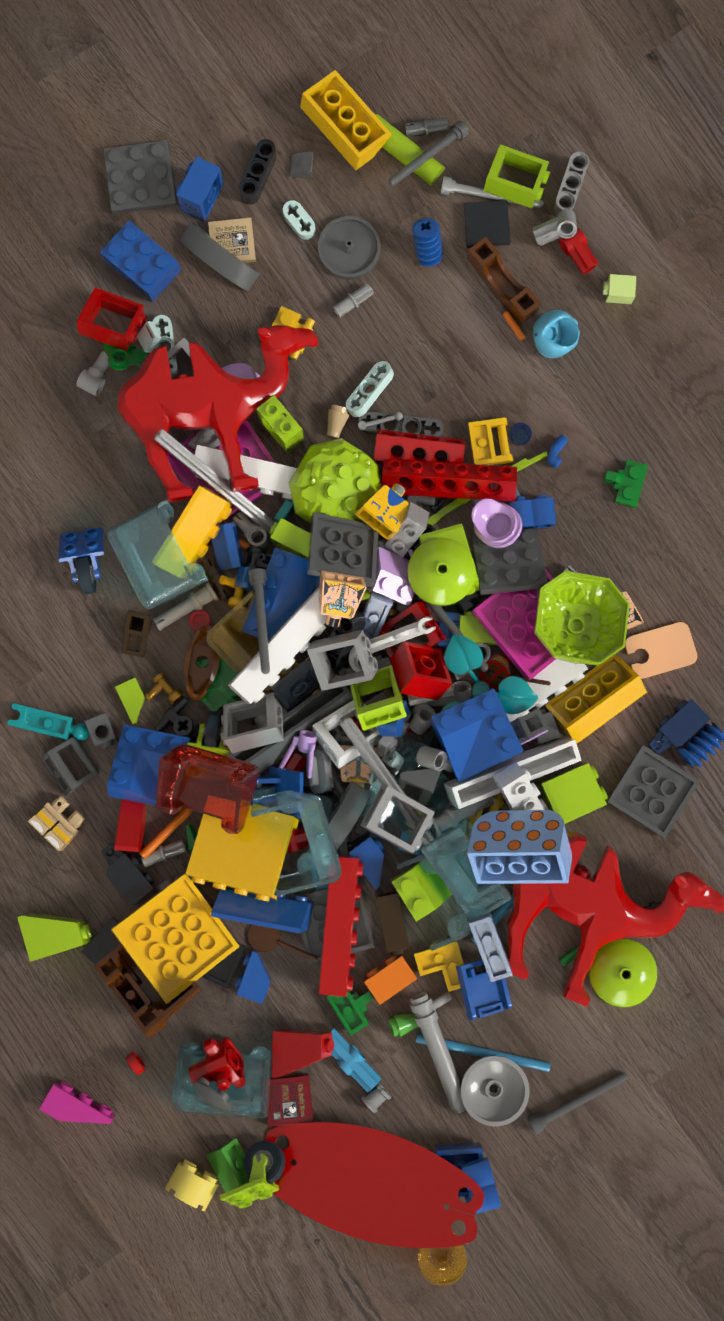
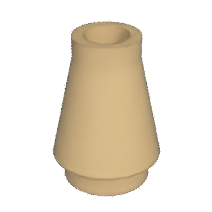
M332 405L331 409H328L327 436L339 439L340 433L349 417L347 408Z

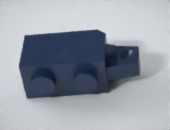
M692 699L687 702L682 700L674 707L676 712L672 716L666 715L657 723L660 727L655 730L657 733L648 744L653 752L659 754L668 747L682 746L710 720L707 714Z

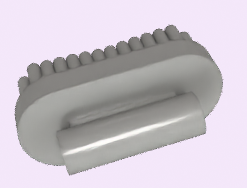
M314 750L312 777L309 778L310 788L317 794L332 791L334 787L331 774V759L323 750Z

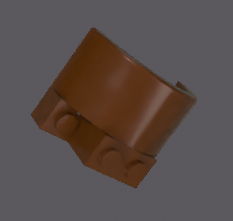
M122 944L118 945L93 966L149 1039L168 1024L167 1019L201 992L200 986L194 980L192 985L165 1004ZM124 967L129 973H123Z

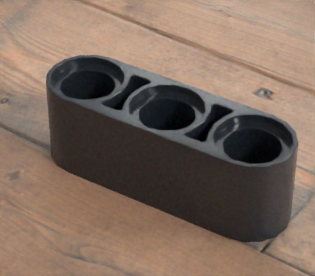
M262 139L257 143L240 181V196L245 204L252 205L259 200L277 158L276 148L273 141L269 139ZM264 150L271 151L269 155L261 154ZM257 169H260V170L263 171V172H262L261 174H259V175H256V174L253 173V172H254L255 170H257ZM249 188L255 190L252 194L244 193Z
M356 611L351 619L341 617L339 627L333 628L330 637L364 630L366 624L364 615ZM354 645L326 651L333 672L349 664V653Z

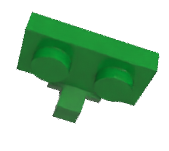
M627 459L624 470L619 469L618 473L607 470L603 482L614 484L613 489L617 490L614 503L631 508L637 507L648 465Z
M370 990L361 996L357 992L352 995L350 991H348L346 997L326 996L350 1036L370 1024L363 1013L368 1010L365 1004L374 999Z

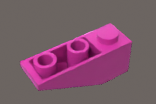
M57 1081L52 1086L39 1109L58 1121L111 1124L116 1116L112 1113L113 1110L104 1104L99 1106L92 1102L93 1098L91 1096L75 1092L73 1086L64 1081H61V1083Z

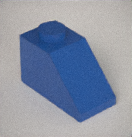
M369 837L351 850L349 854L350 856L360 857V862L364 863V875L373 887L378 889L384 854L381 851L385 848L377 838L373 840Z

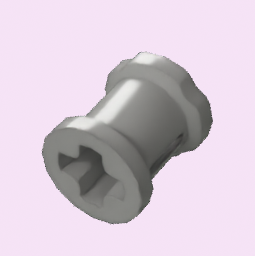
M378 1082L376 1087L361 1099L373 1113H376L377 1108L386 1099L390 1100L392 1097Z

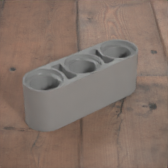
M575 152L569 159L553 208L556 216L562 210L568 209L573 211L589 164V158L583 152ZM573 163H580L582 167L577 168ZM572 182L576 187L570 188L566 183ZM560 202L568 203L569 207H562Z

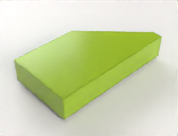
M133 678L115 688L132 724H136L145 701V696L137 679Z

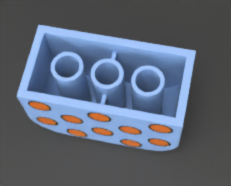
M551 810L492 811L482 815L474 823L467 855L477 884L569 882L572 851L564 821L558 813Z

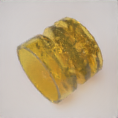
M464 1245L449 1248H418L417 1255L420 1271L428 1281L435 1285L446 1286L453 1284L462 1277L466 1270L467 1255ZM440 1250L441 1252H443L444 1250H446V1257L444 1258L441 1256L437 1258V1251Z

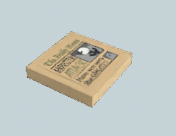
M251 218L208 222L210 238L238 259L244 260L246 263L256 262Z

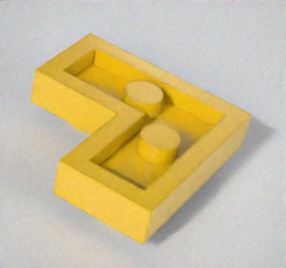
M457 941L413 953L420 976L442 970L448 992L461 988L456 966L464 963Z

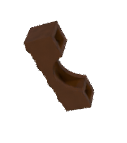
M484 237L468 250L467 260L521 325L539 311L541 302L528 287L522 286L511 276L501 260L500 253L487 237Z

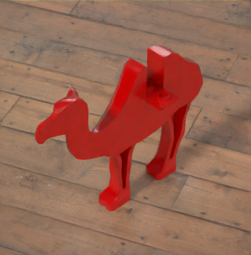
M286 325L259 328L258 334L261 339V351L265 369L263 374L255 379H243L226 373L208 355L203 347L195 342H189L193 377L184 374L172 380L166 346L156 348L147 356L141 370L128 380L119 391L118 412L145 446L148 464L156 472L166 489L167 502L191 499L194 495V490L183 485L178 480L169 462L168 451L155 441L154 437L161 429L169 434L170 428L184 430L212 428L220 441L222 453L227 462L232 492L259 488L258 478L249 476L243 470L240 460L241 448L237 433L241 424L259 406L273 395L278 398L284 392L289 377L288 356L307 346L316 347L319 340L311 329L294 328Z
M577 832L567 833L572 851V862L568 883L512 884L513 909L507 921V958L513 975L526 980L529 976V969L523 959L525 935L536 916L544 907H548L560 918L580 927L579 947L575 953L574 964L562 993L565 998L587 1007L590 1002V996L584 989L583 983L587 972L594 963L598 949L609 942L626 937L649 938L665 935L677 926L688 907L712 909L718 914L724 911V897L694 873L683 872L671 881L664 900L658 907L653 909L643 908L635 903L623 889L616 851L612 847L606 846L592 877L591 873L588 872L589 868L578 864V860L587 843V837Z

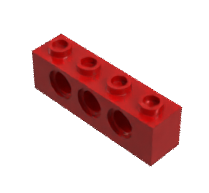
M378 429L374 460H377L380 464H384V459L463 463L465 440ZM394 445H400L403 451L397 454L391 448ZM416 448H422L425 454L416 456L413 451ZM443 450L447 453V456L439 459L435 456V453Z

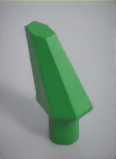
M188 824L185 834L190 855L192 854L197 834L193 826Z

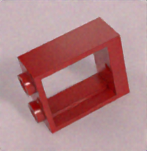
M95 287L77 319L78 334L127 351L130 344L135 343L139 327L142 328L145 324L144 305ZM101 308L133 319L125 335L93 324Z
M423 601L413 604L382 626L379 636L386 634L388 629L413 613L417 621L424 617H432V620L425 622V628L436 627L433 632L426 634L430 641L423 646L434 647L447 639ZM395 645L385 648L389 660L397 650Z

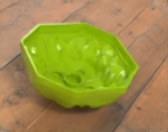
M340 438L311 445L290 479L289 488L295 514L310 524L314 512L365 523L355 513L382 488L378 463L362 450Z
M564 571L539 590L534 633L553 658L574 664L599 666L625 647L630 603L610 578Z

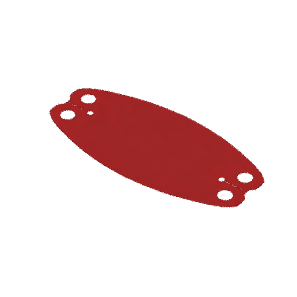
M295 1123L277 1126L267 1132L265 1141L276 1144V1139L280 1135H285L289 1139V1147L282 1150L285 1155L283 1176L280 1181H275V1184L279 1186V1190L273 1192V1194L314 1221L357 1239L396 1247L449 1248L465 1245L475 1240L478 1229L475 1215L476 1211L482 1208L484 1202L483 1190L462 1170L428 1149L381 1130L343 1123ZM267 1154V1165L271 1167L272 1164H270L269 1157L271 1156ZM294 1159L297 1163L292 1165L290 1161ZM466 1187L472 1191L473 1198L470 1202L463 1203L460 1201L458 1192L461 1188ZM445 1204L449 1205L450 1208L448 1210L444 1209ZM456 1220H461L466 1225V1231L461 1236L455 1235L451 1229L452 1223Z

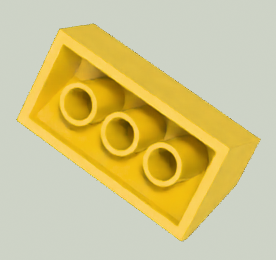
M336 70L302 93L300 108L355 170H358L370 161L392 135Z
M199 486L152 563L180 578L190 577L197 568L195 564L199 557L202 558L206 554L211 538L214 539L219 533V525L222 520H226L232 511L230 508L232 503L212 489Z
M615 654L585 674L584 678L575 684H571L565 691L552 698L544 706L548 712L552 711L556 723L567 737L575 739L577 744L646 694L647 691L640 676Z

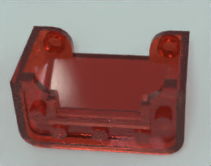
M179 745L159 759L156 809L173 815L187 808L222 819V829L230 834H238L243 830L259 778V767L195 746Z

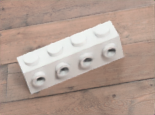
M517 762L493 776L510 810H548L542 798L538 799L537 796L540 795V792L534 783H530L532 776L526 767L521 769Z

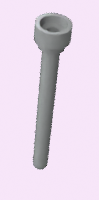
M443 176L440 194L449 195V193L454 194V192L499 201L507 200L484 192V188L458 184L451 177ZM535 200L533 207L541 208L544 205L543 200Z

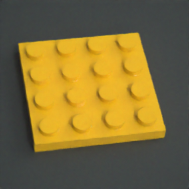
M186 873L111 929L165 1004L173 1000L192 985L194 980L197 981L240 947L221 920L211 917L213 909Z

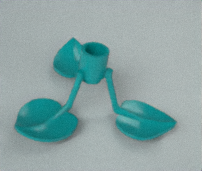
M454 634L445 652L444 658L447 668L458 675L469 672L475 681V685L472 687V695L474 697L490 691L489 684L480 682L472 669L479 668L483 663L481 649L471 639ZM515 676L504 679L499 684V692H496L506 714L524 712L538 700L537 694L531 689L529 684ZM457 701L450 702L442 709L441 712L450 709L460 703Z

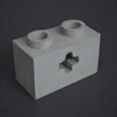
M410 502L399 531L389 540H385L384 547L404 557L426 529L429 512Z

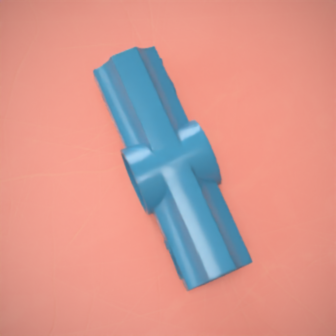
M333 1028L329 1031L332 1032V1039L334 1041L332 1056L336 1059L335 1061L340 1068L349 1076L351 1075L368 1093L381 1080L380 1075L365 1061L366 1058L353 1044L350 1045Z

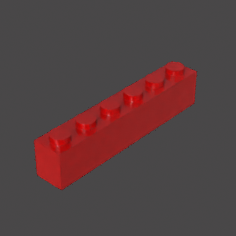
M339 854L331 856L319 994L346 997L348 991L353 989L354 977H350V968L355 967L356 954H352V945L357 944L358 931H354V922L359 921L360 908H356V900L361 899L362 885H358V877L363 876L364 863L360 862L359 856Z

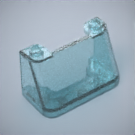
M167 500L115 525L107 533L109 542L139 601L147 609L167 603L208 581L201 565L195 562L187 563L168 525L174 520V510Z
M188 1042L187 1045L180 1044L172 1100L177 1110L194 1114L251 1118L267 1117L270 1094L271 1050L265 1047H255L254 1050L249 1051V1055L242 1054L246 1084L241 1088L230 1084V1087L224 1090L230 1097L228 1102L232 1105L231 1112L225 1113L208 1106L197 1094L189 1077V1067L205 1060L206 1052L200 1047V1044L195 1042ZM215 1081L210 1083L211 1088L216 1091L219 1089Z

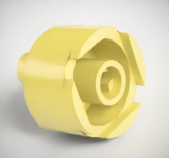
M185 1159L183 1163H178L165 1189L169 1192L172 1188L176 1191L174 1194L176 1198L194 1208H197L200 1204L201 1210L205 1211L219 1186L216 1179L217 1176L207 1170L204 1173L197 1171V1165Z

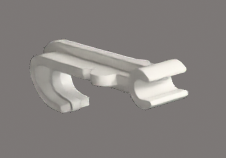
M424 617L418 622L370 639L371 653L419 635L433 632L436 628L435 626L429 629L424 626L426 621L432 620V617ZM353 647L349 653V664L354 671H363L362 667L359 666V658L355 647Z

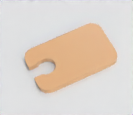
M683 622L630 636L625 642L627 655L634 653L637 649H644L648 653L646 663L631 665V668L641 679L689 666L697 660V652L690 629Z

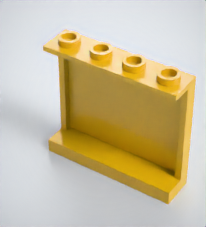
M209 795L186 875L192 877L191 881L204 885L205 881L213 883L212 887L226 891V887L235 889L234 893L247 896L249 892L256 894L255 898L266 902H269V898L277 900V896L274 895L292 830L293 828L297 829L299 820L294 816Z

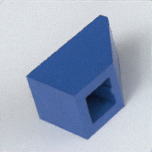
M254 949L252 954L247 953L243 966L246 967L244 976L239 975L235 988L238 989V996L263 1004L271 978L259 952Z

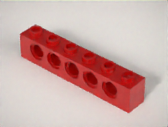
M384 459L382 487L387 485L389 488H392L394 484H400L405 489L403 495L477 500L493 499L495 501L515 502L517 467Z

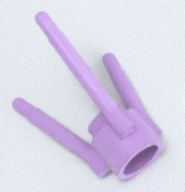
M301 730L299 736H293L292 744L282 759L279 768L285 766L297 745L300 752L307 753L306 774L308 778H311L317 734L309 730Z

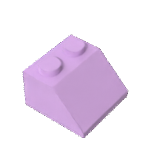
M378 546L376 583L373 588L366 586V590L393 599L395 603L410 606L414 595L408 580V564L410 560Z

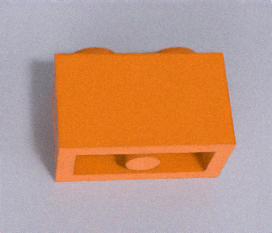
M402 954L390 956L384 961L386 965L378 970L375 967L365 974L367 978L364 979V983L379 1005L417 979Z

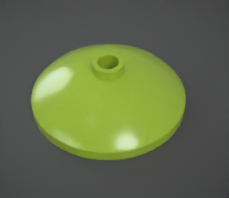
M436 538L424 542L414 551L408 564V580L412 590L420 599L432 605L446 606L460 601L471 590L475 580V563L471 554L462 544L452 539ZM445 566L447 571L440 573L438 567Z
M623 938L609 942L598 949L594 963L589 970V978L594 991L602 1000L617 1007H631L643 1002L653 991L657 981V966L652 954L645 946L634 940ZM623 971H629L628 978L622 977Z

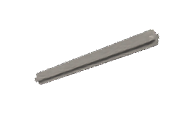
M161 429L156 433L154 437L156 442L256 524L265 529L267 533L270 532L275 523L270 517L241 493L232 492V487L229 483L166 431Z
M347 717L342 720L340 726L380 783L404 794L352 718ZM392 796L394 803L413 830H415L421 818L416 809ZM430 829L425 830L422 836L423 844L428 850L432 851L437 848L439 842Z

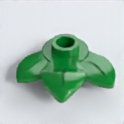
M105 343L103 344V350L108 355V363L115 370H125L129 365H138L147 356L143 349H136L135 343L130 344L127 351Z

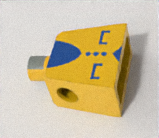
M394 484L392 488L384 485L356 511L355 515L386 540H389L399 531L409 507V503L402 498L405 493L404 487L400 484Z

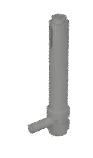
M426 992L419 993L410 998L411 1011L416 1015L414 1019L417 1026L421 1028L450 1108L456 1114L462 1113L466 1109L461 1099V1083L439 1027L438 1015L435 1010L449 1002L452 997L446 992L432 1000Z

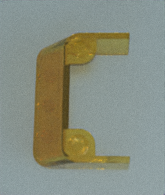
M254 588L207 634V642L210 647L237 675L259 652V646L247 633L242 631L249 614V610L244 604L255 594ZM307 654L299 663L295 661L289 669L286 670L285 668H283L281 672L278 674L280 678L275 684H277L280 680L287 676L291 671H293L306 659L310 662L311 660L309 654ZM270 685L263 690L265 694L274 692Z

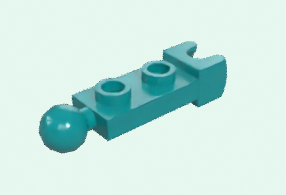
M15 703L11 707L20 712V717L18 720L7 721V724L10 726L69 740L70 734H73L77 740L82 741L90 735L85 723L73 725L74 718Z

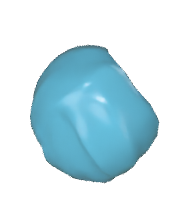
M547 311L534 323V343L539 353L544 357H561L574 349L578 344L580 336L578 322L565 311Z

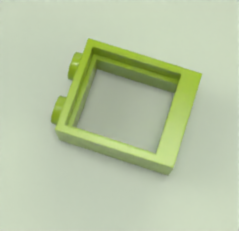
M500 144L483 191L533 208L535 200L540 201L544 188H541V184L546 185L550 174L547 171L549 161ZM503 163L538 175L534 188L531 189L498 177Z
M275 395L257 408L260 423L287 455L304 442L302 428Z
M282 518L279 523L275 522L269 532L272 544L281 550L308 560L310 533Z
M392 665L378 669L372 680L350 685L356 713L363 731L407 717ZM385 688H393L394 697L363 706L361 696Z

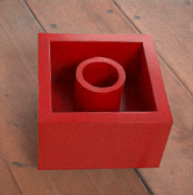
M403 641L390 658L401 694L438 701L452 685L441 649Z

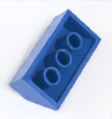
M276 547L267 566V581L263 586L268 641L311 596L320 578L307 574V559ZM254 599L242 631L258 637Z
M226 887V891L220 890L211 912V917L302 933L310 928L314 901H309L308 897L304 895H294L293 898L287 897L286 892L275 891L274 895L277 896V900L269 898V902L256 899V894L248 892L247 896L234 893L235 889Z

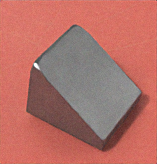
M313 152L293 154L290 177L312 178Z

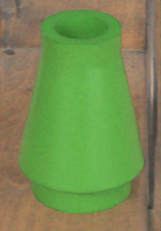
M415 1013L393 1015V1018L388 1019L393 1037H402L418 1027L414 1019Z

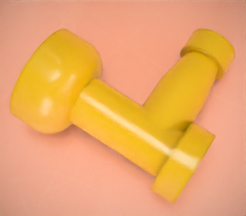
M222 575L219 583L235 588L234 597L229 598L228 606L245 609L244 589L234 587L237 575H235V579Z

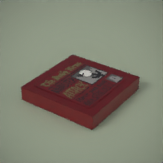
M309 1074L263 1080L268 1127L314 1122Z

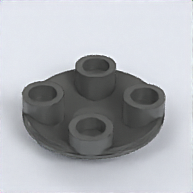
M200 1077L193 1083L197 1094L208 1106L221 1112H231L232 1105L228 1102L230 1097L221 1089L214 1090L210 1087L211 1084L203 1077Z

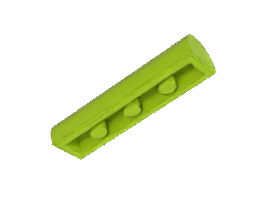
M376 114L377 118L392 133L382 148L402 164L408 165L425 152L380 115ZM432 157L413 172L432 186L445 170V167Z

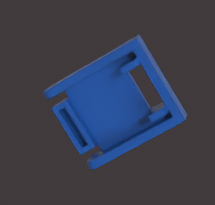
M482 959L456 966L469 1020L482 1018L502 1012L504 1009L512 1008L506 978L491 982L487 971L475 975L473 967L483 965Z

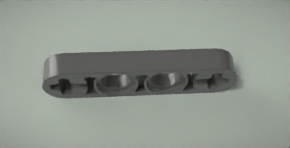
M366 412L363 416L359 417L358 423L366 421L368 417L371 418V421L378 420V418H385L395 414ZM403 415L400 421L393 420L396 423V427L390 430L409 433L406 431L405 426L409 422H414L418 426L417 431L414 433L420 434L421 423H425L424 428L429 429L432 425H436V429L439 431H436L435 435H431L430 430H424L423 435L441 437L443 425L436 419ZM384 422L380 423V429L386 430L383 426ZM377 424L361 431L368 434H377Z

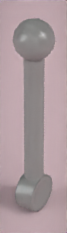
M397 412L393 416L370 422L360 421L358 428L365 430L368 426L395 419L400 421L403 415L401 412Z

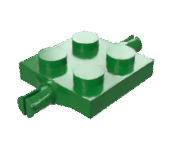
M220 657V664L215 679L205 696L201 699L211 711L215 712L225 704L239 701L236 698L237 694L228 686L238 673L222 657ZM199 658L196 660L197 667L202 669L206 668L209 664L208 658L202 661Z

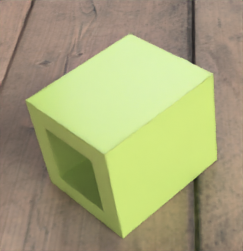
M610 274L607 282L604 281L602 294L606 295V302L632 304L635 299L636 276Z

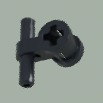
M247 547L248 557L243 567L267 569L272 555L266 554L267 551L263 549Z
M182 696L172 708L169 707L164 713L165 716L156 725L154 730L163 732L173 722V729L176 734L189 737L190 741L195 740L199 735V725L187 716L178 715L189 700Z

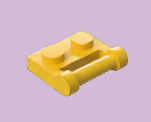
M507 418L468 423L474 464L494 465L513 462L506 432ZM494 427L498 431L501 455L499 456L495 455L491 430Z

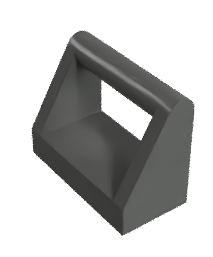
M75 737L51 749L42 758V761L66 796L100 774ZM69 746L72 747L89 772L87 776L78 781L75 780L59 756V753Z
M433 769L402 772L397 784L407 797L426 806L441 772Z

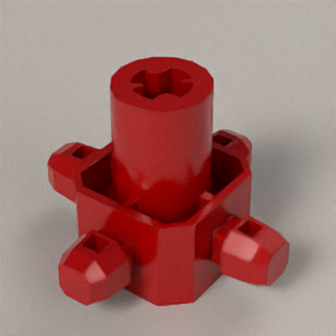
M225 1037L220 1040V1043L211 1038L205 1040L203 1047L206 1052V1059L189 1067L188 1073L191 1082L194 1083L200 1077H203L209 1083L215 1081L217 1087L223 1091L227 1090L230 1084L237 1088L245 1086L244 1060L231 1039Z

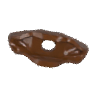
M208 625L202 626L196 631L187 648L184 660L185 686L189 696L195 701L205 696L215 679L220 664L219 633L216 628ZM201 656L207 657L209 660L208 666L203 669L196 665V660Z

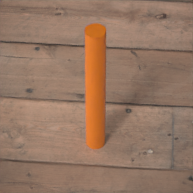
M186 806L139 852V855L146 859L193 813V810Z

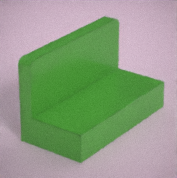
M237 1138L230 1140L220 1149L209 1152L206 1155L225 1193L249 1183L250 1178L244 1169L245 1153Z

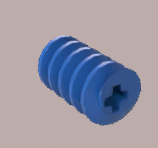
M431 218L416 220L412 224L416 257L422 266H435L443 259L439 224Z
M711 722L712 725L707 724L704 726L705 731H698L699 737L693 736L691 738L692 743L686 742L684 744L685 749H678L679 755L693 769V765L702 767L701 758L707 762L709 761L707 753L713 756L716 755L714 747L720 750L723 749L720 742H724V732L713 722Z

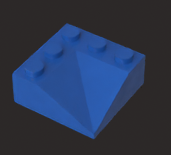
M494 689L438 713L429 720L443 751L447 754V760L458 783L510 760L524 751Z
M124 725L107 783L108 796L175 810L187 765V744L190 743V738Z

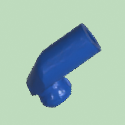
M559 435L550 446L546 461L553 468H557L562 462V459L557 455L568 443V439L564 435Z

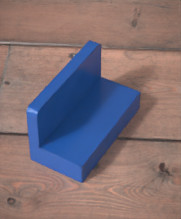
M236 522L219 525L220 531L212 539L219 570L243 566L244 559Z

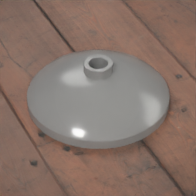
M497 1055L486 1056L475 1061L466 1070L460 1088L461 1099L466 1111L476 1121L487 1126H503L516 1120L525 1110L530 1093L528 1079L520 1066L509 1058ZM492 1084L497 1085V1090L494 1092L489 1090Z

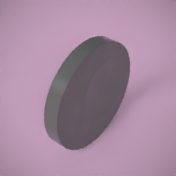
M356 216L336 218L325 226L319 236V259L323 267L330 274L340 279L353 280L367 275L374 269L380 257L381 243L379 235L375 228L362 218Z

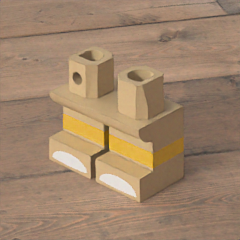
M63 796L58 797L53 802H47L44 808L28 821L42 836L45 835L44 838L58 851H63L80 832L79 827L85 820V817L77 810L69 818L62 813L70 805Z

